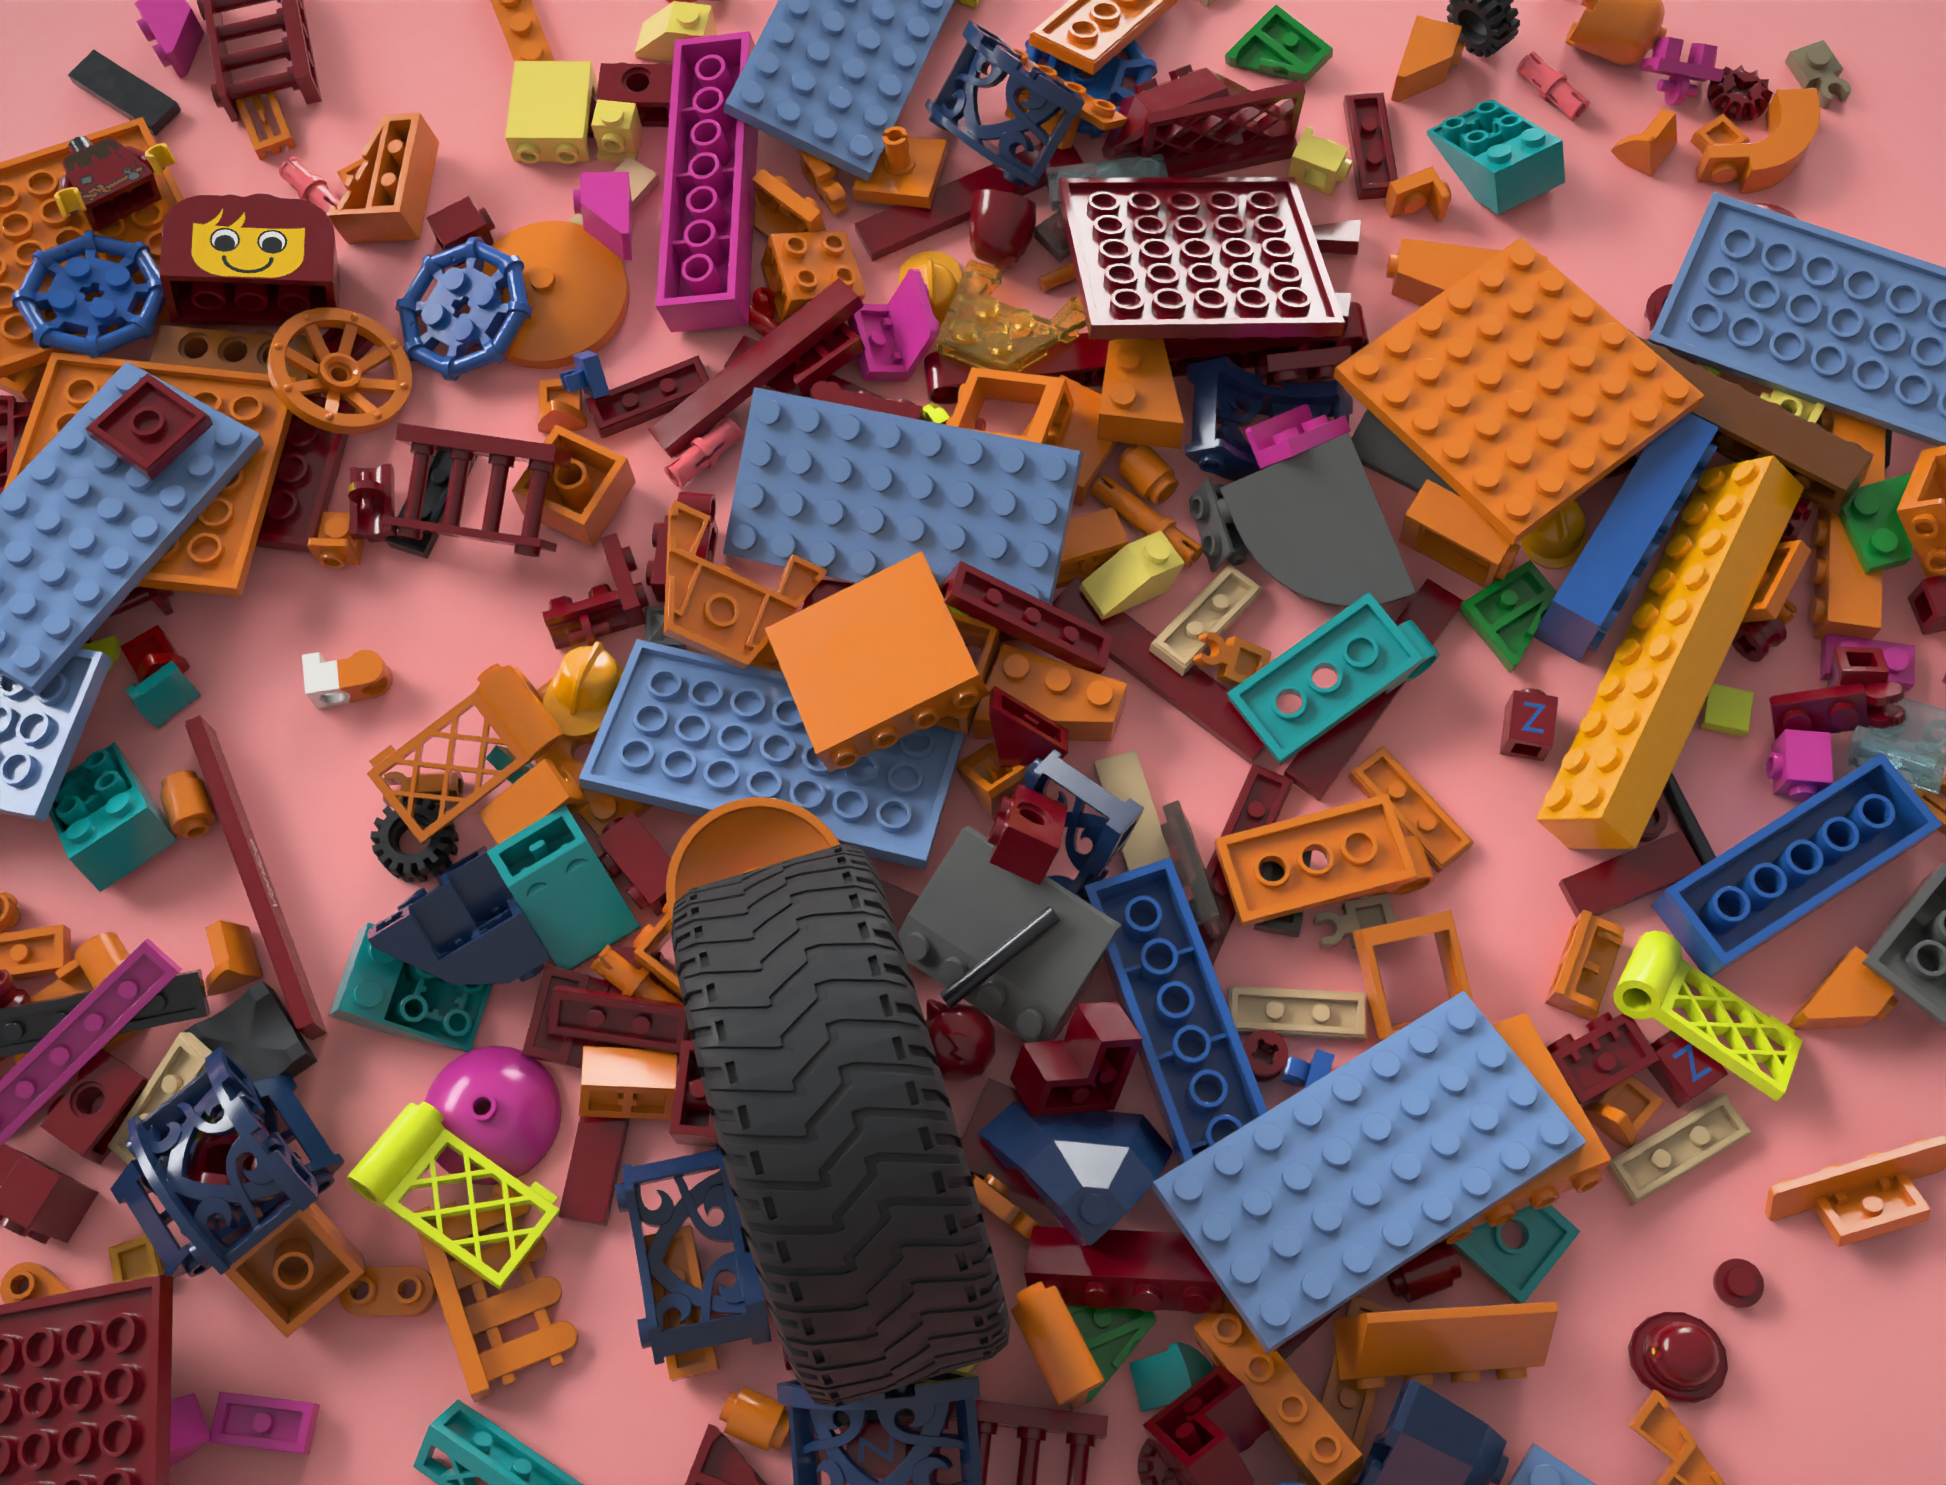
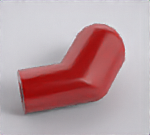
M766 287L757 288L749 302L748 323L752 329L763 337L780 325L774 320L775 306L773 302L775 295Z

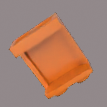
M1060 375L1059 378L1066 379L1074 405L1058 447L1083 452L1073 501L1083 506L1087 500L1088 487L1117 442L1097 439L1101 394ZM1034 416L1020 436L1028 435Z
M1946 445L1921 451L1897 508V513L1911 545H1913L1926 578L1940 575L1946 576Z

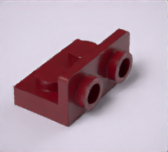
M1606 1012L1586 1024L1585 1027L1589 1033L1574 1040L1571 1034H1567L1546 1047L1580 1105L1660 1060L1633 1018L1625 1014L1613 1018L1610 1012Z

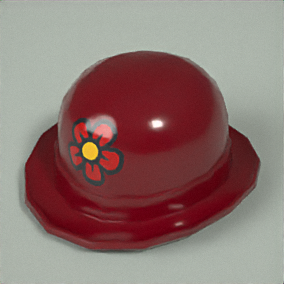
M1662 1312L1647 1317L1634 1329L1628 1345L1630 1365L1640 1382L1651 1391L1653 1389L1657 1390L1666 1399L1674 1402L1697 1403L1711 1398L1724 1384L1728 1371L1726 1349L1717 1333L1697 1317L1684 1312Z

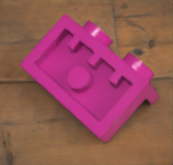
M1304 404L1248 427L1245 433L1261 469L1346 434L1351 429L1345 415L1329 422L1326 414L1313 418L1309 406Z

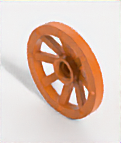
M326 307L310 309L296 314L277 330L269 349L267 359L268 376L279 399L297 417L326 431L340 434H362L380 429L392 422L400 414L411 391V364L400 342L375 320L351 310ZM318 328L344 329L338 352H329ZM304 333L318 363L288 347L289 344L296 337ZM356 333L378 347V349L358 361L350 356ZM388 360L395 380L364 378L361 376ZM285 362L312 376L314 379L292 382L287 373ZM321 392L326 397L324 408L314 404L303 395ZM359 392L393 395L385 404L376 408ZM340 399H345L361 414L337 413Z

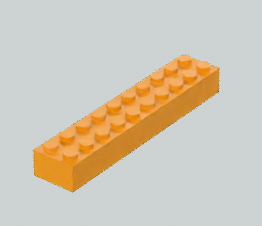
M1774 455L1708 468L1699 478L1698 486L1688 506L1682 513V519L1671 541L1666 546L1665 554L1655 574L1649 581V587L1638 609L1632 616V622L1621 644L1615 651L1614 659L1597 688V694L1586 716L1580 723V729L1568 753L1564 756L1562 766L1550 790L1546 793L1544 803L1536 817V820L1569 849H1636L1803 492V485Z

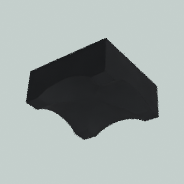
M262 980L249 988L238 1000L221 1012L183 1031L191 1032L212 1052L221 1046L253 1079V1082L289 1073L294 1078L318 1062L301 1033L296 1029L293 1020L274 989Z

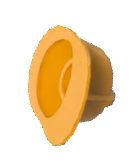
M932 250L918 252L907 258L900 268L899 285L909 269H919L923 281L929 289V302L933 315L938 320L939 332L947 330L956 323L961 315L963 306L962 273L959 264L953 257L943 252Z
M1574 499L1520 540L1524 553L1534 563L1544 568L1561 569L1571 566L1577 561L1586 546L1587 537L1585 516L1578 500Z
M596 641L593 646L575 648L562 659L560 667L544 695L542 705L564 731L565 736L580 737L590 735L599 730L624 669L604 650L601 642Z

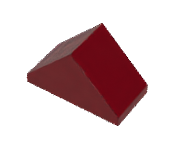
M997 686L993 687L990 691L989 717L1001 768L1031 764L1036 758H1040L1043 761L1054 749L1062 754L1060 759L1067 755L1068 729Z

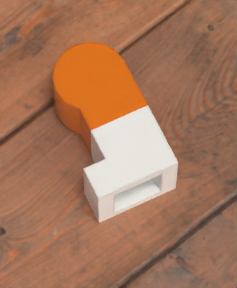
M361 650L355 652L350 658L328 662L319 652L302 655L305 695L317 709L375 698L386 693L392 685L393 676L391 670L382 657L372 650Z

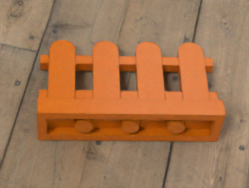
M501 1184L491 1187L494 1196L476 1203L503 1199ZM508 1190L509 1198L519 1197ZM453 1201L444 1206L445 1208L457 1207V1203ZM532 1205L510 1207L513 1231L518 1230L516 1220L527 1216ZM427 1206L422 1209L416 1210L413 1213L432 1210L430 1206ZM504 1208L476 1213L478 1234L503 1225L507 1232ZM470 1214L441 1218L443 1234L452 1241L473 1237ZM436 1219L426 1221L437 1229ZM418 1232L473 1402L492 1396L489 1383L502 1379L503 1385L506 1387L516 1383L513 1373L546 1360H550L552 1368L564 1364L561 1354L569 1352L575 1347L578 1335L576 1328L570 1322L560 1321L551 1325L546 1309L555 1306L560 1301L562 1288L560 1282L551 1276H544L535 1280L531 1264L540 1261L546 1254L547 1245L543 1236L516 1269H519L524 1284L488 1298L483 1284L487 1282L485 1279L458 1260L449 1262L444 1250ZM525 1238L515 1240L516 1250ZM504 1241L481 1250L482 1262L499 1273L511 1258L509 1241ZM471 1247L464 1248L469 1253L475 1256V1253H473ZM472 1288L476 1303L464 1307L459 1292ZM534 1314L539 1330L503 1343L499 1327ZM487 1333L491 1349L479 1353L474 1337Z

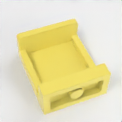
M591 61L514 62L505 139L514 161L529 164L536 162L572 164L590 161V151L587 144L591 96L596 99L598 88Z

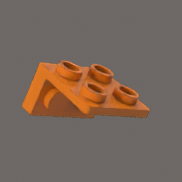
M844 230L770 234L760 265L767 288L775 295L773 304L779 324L783 323L838 278L852 289L861 300L864 299L866 290L847 233Z

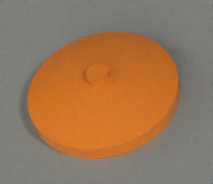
M565 221L532 223L509 232L491 246L509 256L516 255L520 257L525 266L522 273L528 304L533 308L531 318L525 319L504 354L507 361L536 369L569 366L575 363L574 354L587 350L596 353L616 334L625 318L629 305L628 277L621 258L584 231L582 225ZM484 262L482 273L492 277L498 268ZM507 286L503 289L504 295L501 294L503 303L511 301L509 287Z
M752 797L731 801L716 807L703 815L687 830L671 858L666 880V899L671 921L674 903L692 888L837 846L840 843L832 831L818 817L808 810L784 800Z

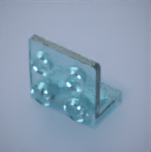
M1904 697L1902 701L1893 703L1905 709L1906 721H1903L1904 724L1895 727L1891 726L1886 729L1871 726L1865 728L1857 725L1850 742L1848 766L1858 768L1880 753H1883L1909 785L1939 794L1946 778L1945 709Z

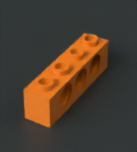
M1229 1299L1225 1301L1224 1313H1210L1193 1327L1197 1344L1216 1367L1222 1365L1244 1383L1270 1428L1268 1432L1311 1485H1344L1363 1469V1454L1275 1349L1266 1354Z

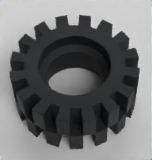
M1450 0V4L1447 5L1446 11L1450 13L1447 16L1448 22L1462 26L1458 42L1462 44L1465 42L1467 44L1466 50L1470 53L1475 50V54L1478 57L1484 55L1486 58L1495 54L1514 39L1519 32L1517 28L1520 26V20L1514 18L1519 14L1518 9L1511 8L1510 6L1514 2L1513 0Z
M401 798V802L407 808L408 804ZM416 798L414 818L419 825L428 827L438 819L440 806H436L432 800L424 799L422 803L420 799ZM389 806L385 807L382 811L387 817L384 820L377 817L373 823L378 831H371L370 839L375 843V845L371 846L373 853L396 878L401 877L405 882L413 883L414 877L420 883L427 882V874L431 873L434 877L440 873L438 868L442 864L447 868L453 863L449 855H457L458 847L454 842L459 841V837L454 829L455 825L453 822L433 836L428 846L417 854H406L400 850V838L409 828L395 810L392 811Z

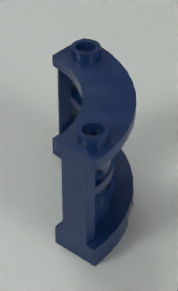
M969 20L962 33L963 37L967 40L935 101L928 98L925 103L926 109L931 114L929 121L943 130L950 131L969 147L1004 169L1003 176L1008 181L1019 187H1024L1025 183L1036 188L1041 175L1073 119L1078 116L1085 102L1079 93L1060 83L1039 68L1034 66L1031 72L1027 71L1022 67L1023 62L1020 60L1022 56L1013 50L1004 39ZM991 64V72L988 75L987 70L989 65ZM981 73L988 75L986 78H980ZM1009 74L1010 76L1006 84V101L1016 118L997 124L982 125L977 105L978 87H994L1001 83ZM1026 89L1029 91L1030 97L1027 101H1021V103L1025 107L1030 108L1027 112L1019 100L1021 92ZM1063 109L1064 112L1049 135L1040 125L1050 120ZM1028 131L1034 133L1044 144L1032 167L1020 161L1015 153L1019 145H1023L1026 151L1033 153V142L1025 134ZM987 140H999V149Z
M1227 356L1189 364L1187 380L1194 385L1192 441L1190 445L1185 446V456L1199 465V469L1204 472L1237 481L1267 468H1259L1251 445L1238 427L1251 423L1257 414L1268 415L1270 419L1304 404L1309 406L1313 418L1326 414V417L1337 419L1345 415L1349 424V414H1353V399L1337 380L1315 383L1283 382L1282 388L1263 385V377L1240 368ZM1239 409L1245 411V414H1236V413H1237V411H1238ZM1216 423L1222 425V426H1220V427L1217 429V431H1216Z
M1054 749L1043 761L1040 758H1036L1024 774L1023 780L1027 782L1025 787L1045 796L1051 780L1076 796L1073 811L1067 812L1064 827H1068L1065 838L1068 857L1074 867L1080 872L1075 879L1061 875L1047 877L1084 900V886L1106 878L1109 870L1105 867L1109 866L1112 857L1118 851L1123 850L1140 819L1144 807L1131 798L1124 803L1061 760L1062 754ZM1058 791L1059 797L1057 801L1068 805L1065 794L1062 791ZM1085 803L1105 817L1083 813ZM1079 828H1085L1081 833L1080 840L1089 838L1093 844L1092 850L1087 854H1083L1077 849L1076 841Z
M220 1046L205 1058V1071L143 1120L138 1115L128 1120L129 1138L125 1140L129 1151L137 1158L144 1175L167 1212L191 1243L188 1245V1249L191 1255L203 1267L207 1268L212 1265L219 1274L223 1275L230 1269L233 1263L299 1210L303 1212L318 1199L317 1179L292 1152L278 1132L274 1131L268 1136L260 1123L262 1122L260 1117L265 1111L255 1092L253 1079ZM224 1109V1115L219 1122L211 1124L206 1120L208 1115L217 1119L219 1111ZM199 1130L212 1136H226L235 1132L239 1133L240 1136L231 1146L226 1160V1172L231 1185L207 1184L186 1178L189 1153ZM254 1155L257 1159L255 1169L252 1171L243 1169L242 1171L243 1161L248 1156ZM243 1172H244L245 1176H246L250 1181H252V1182H246V1181H245ZM284 1194L288 1196L287 1199L265 1216H263L256 1203ZM190 1198L202 1202L196 1208ZM233 1204H241L252 1227L230 1245H227L217 1235L214 1229V1222L218 1217L224 1216L227 1227L236 1230L240 1218L237 1208Z
M289 1073L254 1081L255 1092L265 1111L260 1117L262 1124L269 1135L274 1131L278 1132L287 1145L297 1140L311 1161L304 1166L317 1179L318 1194L324 1192L334 1183L333 1175L345 1161L340 1154L334 1155L293 1093L298 1088ZM222 1111L219 1115H217V1118H218L219 1116H223V1115H224V1111ZM276 1111H278L288 1126V1129L280 1133ZM196 1140L195 1142H193L192 1147H191V1150H190V1153H189L188 1163H187V1175H188V1169H189V1165H190V1161H191L193 1149H194V1147H195V1145H196V1143H197L198 1140ZM292 1151L298 1159H302L296 1152ZM138 1160L130 1161L110 1190L119 1204L127 1203L166 1266L164 1270L165 1275L173 1276L174 1279L186 1273L189 1277H195L207 1271L212 1265L207 1268L200 1265L191 1255L188 1249L189 1244L181 1248L167 1226L173 1221L172 1217L166 1209L159 1213L148 1195L151 1192L155 1195L156 1193L144 1175ZM284 1194L256 1203L263 1216H265L287 1199L288 1196ZM190 1198L196 1208L202 1202ZM234 1205L240 1218L236 1230L227 1226L222 1229L220 1228L219 1222L226 1223L224 1216L218 1217L214 1222V1229L217 1235L227 1245H230L252 1227L241 1205Z
M716 1144L715 1150L634 1167L631 1164L622 1165L624 1183L615 1184L619 1212L629 1211L646 1313V1318L637 1319L642 1349L652 1348L655 1365L665 1363L664 1357L742 1339L751 1338L752 1345L772 1341L763 1289L744 1229L741 1228V1219L719 1144ZM720 1169V1171L699 1182L691 1190L688 1189L683 1178L684 1176ZM674 1179L682 1197L675 1206L673 1200L666 1192L657 1190V1194L662 1199L660 1207L656 1210H649L645 1207L641 1197L642 1185ZM704 1204L707 1216L712 1209H720L724 1214L723 1221L718 1226L711 1227L703 1221L697 1209ZM689 1217L695 1228L704 1237L720 1243L733 1242L735 1251L721 1256L711 1265L704 1278L703 1291L680 1279L663 1262L672 1240ZM643 1223L650 1227L659 1228L651 1243L648 1254ZM719 1273H732L736 1278L735 1284L728 1288L719 1284L720 1296L712 1294L714 1282ZM651 1275L662 1287L670 1292L657 1304L655 1302ZM692 1306L701 1309V1321L699 1323L664 1330V1316L670 1310L681 1312L682 1315L679 1321L681 1325L690 1318ZM711 1312L731 1315L710 1320Z
M954 1370L841 1407L816 1405L801 1386L798 1379L777 1383L778 1404L788 1406L794 1485H822L821 1471L829 1475L830 1485H847V1482L850 1485H905L911 1478L914 1485H983L975 1397H980L979 1378L976 1375ZM955 1401L958 1434L943 1433L951 1404ZM901 1409L912 1410L915 1414V1420L909 1426H923L922 1431L912 1430L903 1426L898 1420L899 1411ZM869 1410H877L878 1418L889 1435L903 1443L914 1445L903 1462L881 1481L860 1468L843 1448V1445L849 1443L862 1431L866 1424ZM843 1411L850 1419V1428L843 1433L835 1434L834 1430L843 1425L837 1418V1412ZM935 1447L959 1448L962 1481L952 1484H942L935 1481L933 1477L934 1469L943 1468L949 1470L953 1466L948 1457L937 1453L931 1454ZM819 1450H825L828 1457L820 1463Z

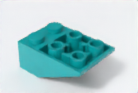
M1493 99L1483 101L1477 104L1475 108L1461 115L1449 117L1442 124L1427 130V136L1473 198L1497 215L1565 183L1563 140Z
M115 742L104 749L93 752L83 763L65 774L49 812V816L69 860L99 892L177 841L165 816Z
M566 805L486 851L549 955L559 968L572 971L601 953L607 945L611 947L641 928Z
M368 922L359 929L328 1016L374 1031L459 1051H471L493 984L453 985L372 947L368 940V930L375 924Z

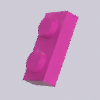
M1828 633L1821 640L1820 680L1828 681L1834 647L1881 648L1889 669L1888 682H1898V684L1903 686L1904 691H1909L1915 685V645Z
M219 1392L210 1431L211 1439L208 1442L309 1455L320 1404Z

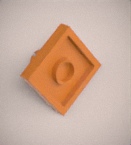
M899 126L886 129L883 132L884 136H882L885 148L869 181L867 182L859 177L856 178L852 189L854 200L930 209L949 152L947 140L908 136L906 129Z
M1802 540L1778 543L1741 623L1775 620L1778 616L1785 625L1794 618V615L1791 613H1797V607L1787 597L1811 553V549Z

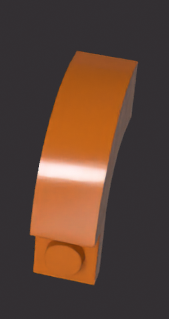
M1817 88L1778 89L1765 113L1768 138L1754 143L1707 145L1696 167L1698 182L1726 183L1738 181L1740 194L1768 189L1786 179L1801 162L1818 129L1821 109Z

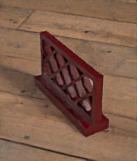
M1303 80L1146 113L1143 143L1141 147H1137L1136 154L1142 177H1205L1292 158L1298 145L1295 135L1306 92ZM1288 99L1279 106L1275 105L1280 100ZM1249 107L1241 114L1236 113L1240 109ZM1262 113H1267V115L1261 118L1259 121H1254V119L1260 116ZM1211 115L1203 122L1198 121L1202 117ZM1224 121L1229 122V123H1227L1225 126H1223L1221 129H1219V130H1218V129H1215L1218 125H1220V124L1223 123ZM1171 124L1163 131L1156 128L1157 126ZM1185 129L1190 130L1181 138L1177 137V135H1179Z

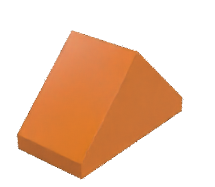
M990 742L958 762L956 767L958 774L992 820L1003 796L1011 799L1018 784L1023 786L1027 784L1023 780L1026 773L1025 768L1021 765L1001 768L996 746Z

